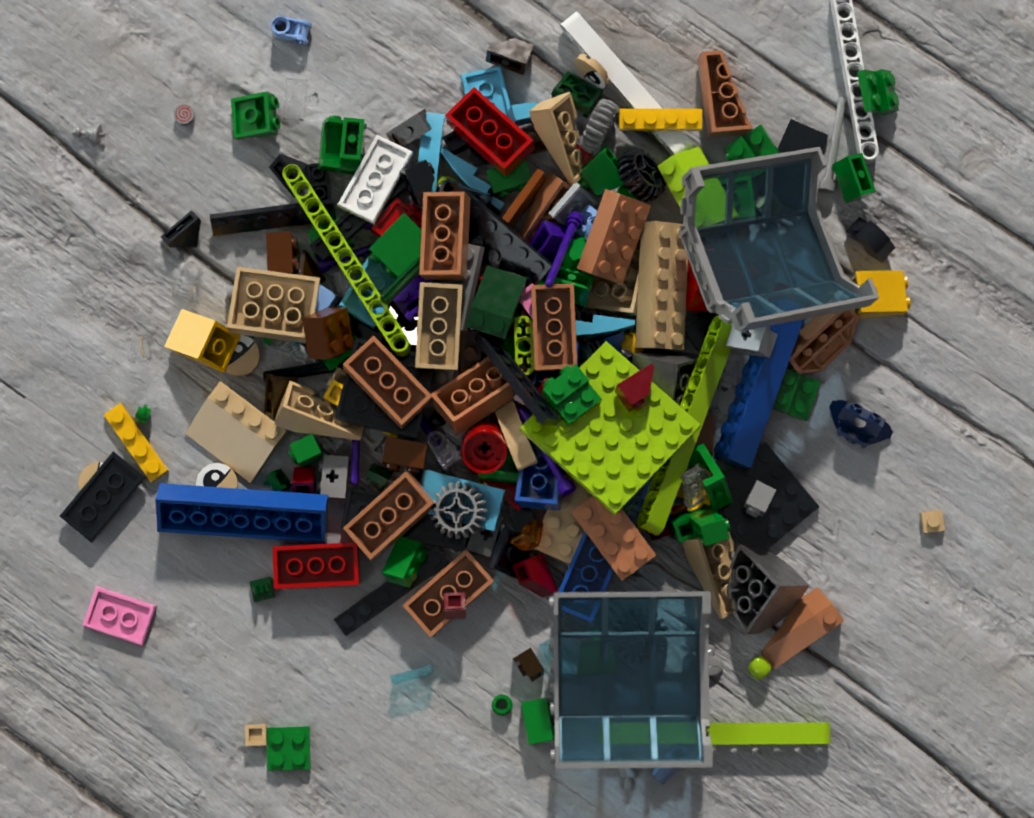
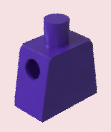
M543 221L530 244L550 262H554L568 227L562 224Z

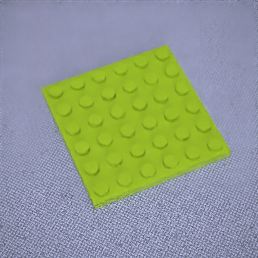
M605 341L580 367L581 371L589 379V384L602 398V401L570 426H567L561 417L557 425H541L536 421V417L533 414L520 427V431L613 515H616L700 428L701 424L653 382H651L650 393L646 401L647 404L640 410L636 411L633 409L628 412L616 395L615 389L617 384L640 370Z

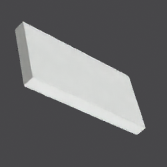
M376 135L337 205L338 208L375 225L401 178L399 170L408 166L414 153Z

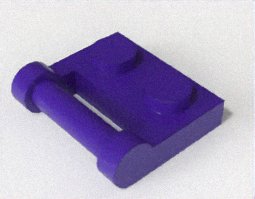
M419 274L393 300L411 324L416 321L415 318L418 316L419 305L411 311L409 309L419 302L420 282L433 283L431 280H425Z

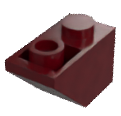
M543 553L512 565L519 584L542 598L558 592Z

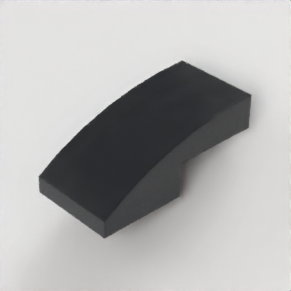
M318 163L306 164L309 184L320 200L332 199L329 172L318 170Z

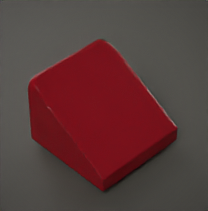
M465 592L444 593L445 619L466 618Z

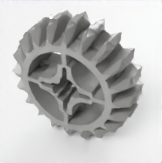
M606 99L599 101L583 132L580 141L581 148L593 154L602 149L618 116V105Z
M457 481L456 487L450 482L448 483L449 490L447 487L442 486L443 494L440 492L435 493L439 499H433L436 508H431L430 511L436 512V515L432 516L431 519H438L434 526L436 528L443 526L440 533L444 534L448 531L447 535L449 538H452L454 533L456 539H460L462 534L464 538H468L469 531L472 534L477 533L474 526L482 528V524L478 521L486 520V517L481 516V512H487L486 508L481 509V505H485L486 500L479 501L483 494L477 493L475 495L477 491L475 486L469 490L470 483H465L462 488L461 481ZM456 493L452 505L444 507L448 497ZM462 493L471 499L474 507H468L465 504ZM459 504V508L467 509L468 511H462V513H458L455 511H450V509H455V507H458L457 505ZM444 513H448L453 517L455 527L447 522ZM467 514H474L472 520L462 527L465 516Z

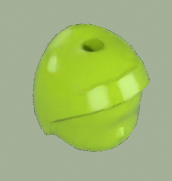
M757 656L749 662L748 672L756 680H760L771 672L772 666L765 657Z

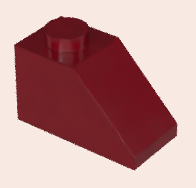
M652 363L616 386L615 393L628 412L633 409L636 411L640 410L647 404L646 401L650 393L655 367Z
M294 467L292 492L316 494L315 467Z

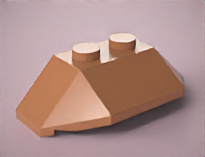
M854 309L814 317L800 330L789 363L798 374L821 372L851 344L856 323L859 320V316Z

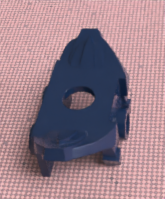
M837 400L832 401L829 406L837 429V435L844 436L852 444L858 443L862 448H866L867 445L889 439L893 434L891 426L877 413L864 409L857 403ZM857 417L865 421L866 425L858 427L855 425L854 419Z

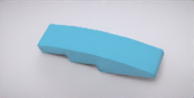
M425 113L424 117L432 129L421 136L418 162L427 160V162L432 164L435 171L433 174L435 180L430 192H436L445 114Z
M441 149V157L463 185L490 195L492 191L491 185L476 177L478 175V168L446 149ZM493 197L490 208L501 214L505 209V203Z
M593 315L592 323L575 320L576 338H593L634 328L635 320Z

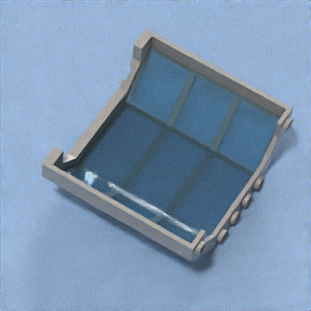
M820 147L692 167L682 177V186H685V197L681 198L680 214L684 215L683 226L679 227L680 238L707 310L711 313H717L719 318L727 324L732 323L735 325V329L739 332L868 307L879 298L872 279H868L859 286L844 277L835 248L832 246L828 230L825 228L821 212L816 205L818 174L827 166L826 158Z
M554 592V597H549V610H554V638H550V651H554V660H550V672H554V681H550V694H554V702H550V715H554L555 750H551V763H555V769L713 767V745L711 744L709 732H706V728H710L709 625H705V620H708L711 614V592Z

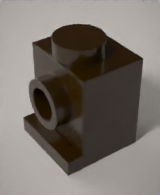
M531 648L513 658L515 663L517 661L520 662V665L517 667L523 677L528 675L531 682L543 676L541 672L544 668Z

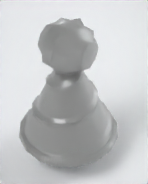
M100 124L82 130L80 127H75L72 130L74 137H86L97 145L100 144L101 137H105Z

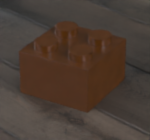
M291 232L266 233L268 271L297 275L300 262L296 258V254H299L297 238H294Z
M347 307L325 308L302 318L309 359H330L353 349V337Z
M386 437L381 462L388 471L399 472L402 469L410 472L412 475L420 476V473H423L427 466L429 446L426 443Z

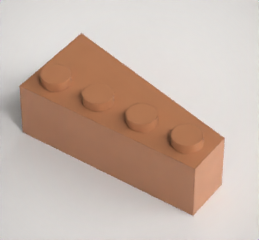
M723 51L702 52L697 61L707 138L747 134L753 128L746 116L745 107L739 98L738 89L732 80V74Z

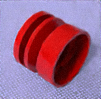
M476 423L464 435L462 456L465 464L469 469L480 474H489L500 469L507 455V443L501 428L493 423ZM483 442H487L486 449L482 446Z

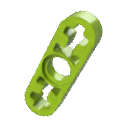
M519 316L514 322L515 362L518 366H523V357H527V365L531 366V368H528L527 372L524 373L527 377H530L535 370L533 322L527 316ZM521 321H525L526 325H529V327H526V336H522L521 327H517L521 325ZM527 341L531 346L529 351L521 352L518 348L519 343Z

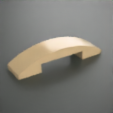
M513 399L497 409L495 413L519 471L538 463L528 437L520 431V427L523 424Z

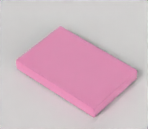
M96 586L82 626L143 646L157 606Z

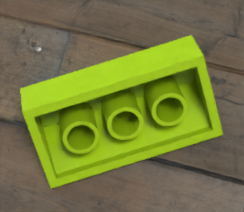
M699 146L674 154L657 166L679 207H681V198L685 197V186H682V177L692 167L710 165ZM717 177L703 179L705 186L696 195V227L719 224L724 221L725 191ZM733 205L731 220L738 216ZM713 232L699 234V236L702 238H706Z

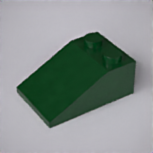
M487 265L465 327L503 339L510 338L527 278Z

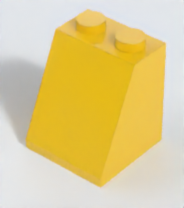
M856 271L851 278V281L859 286L868 279H872L879 296L870 306L854 309L859 319L905 315L908 309L911 308L910 297H906L905 290L908 288V278L904 276L903 271Z
M182 309L164 347L176 354L224 373L241 335L230 333L227 327L215 320Z

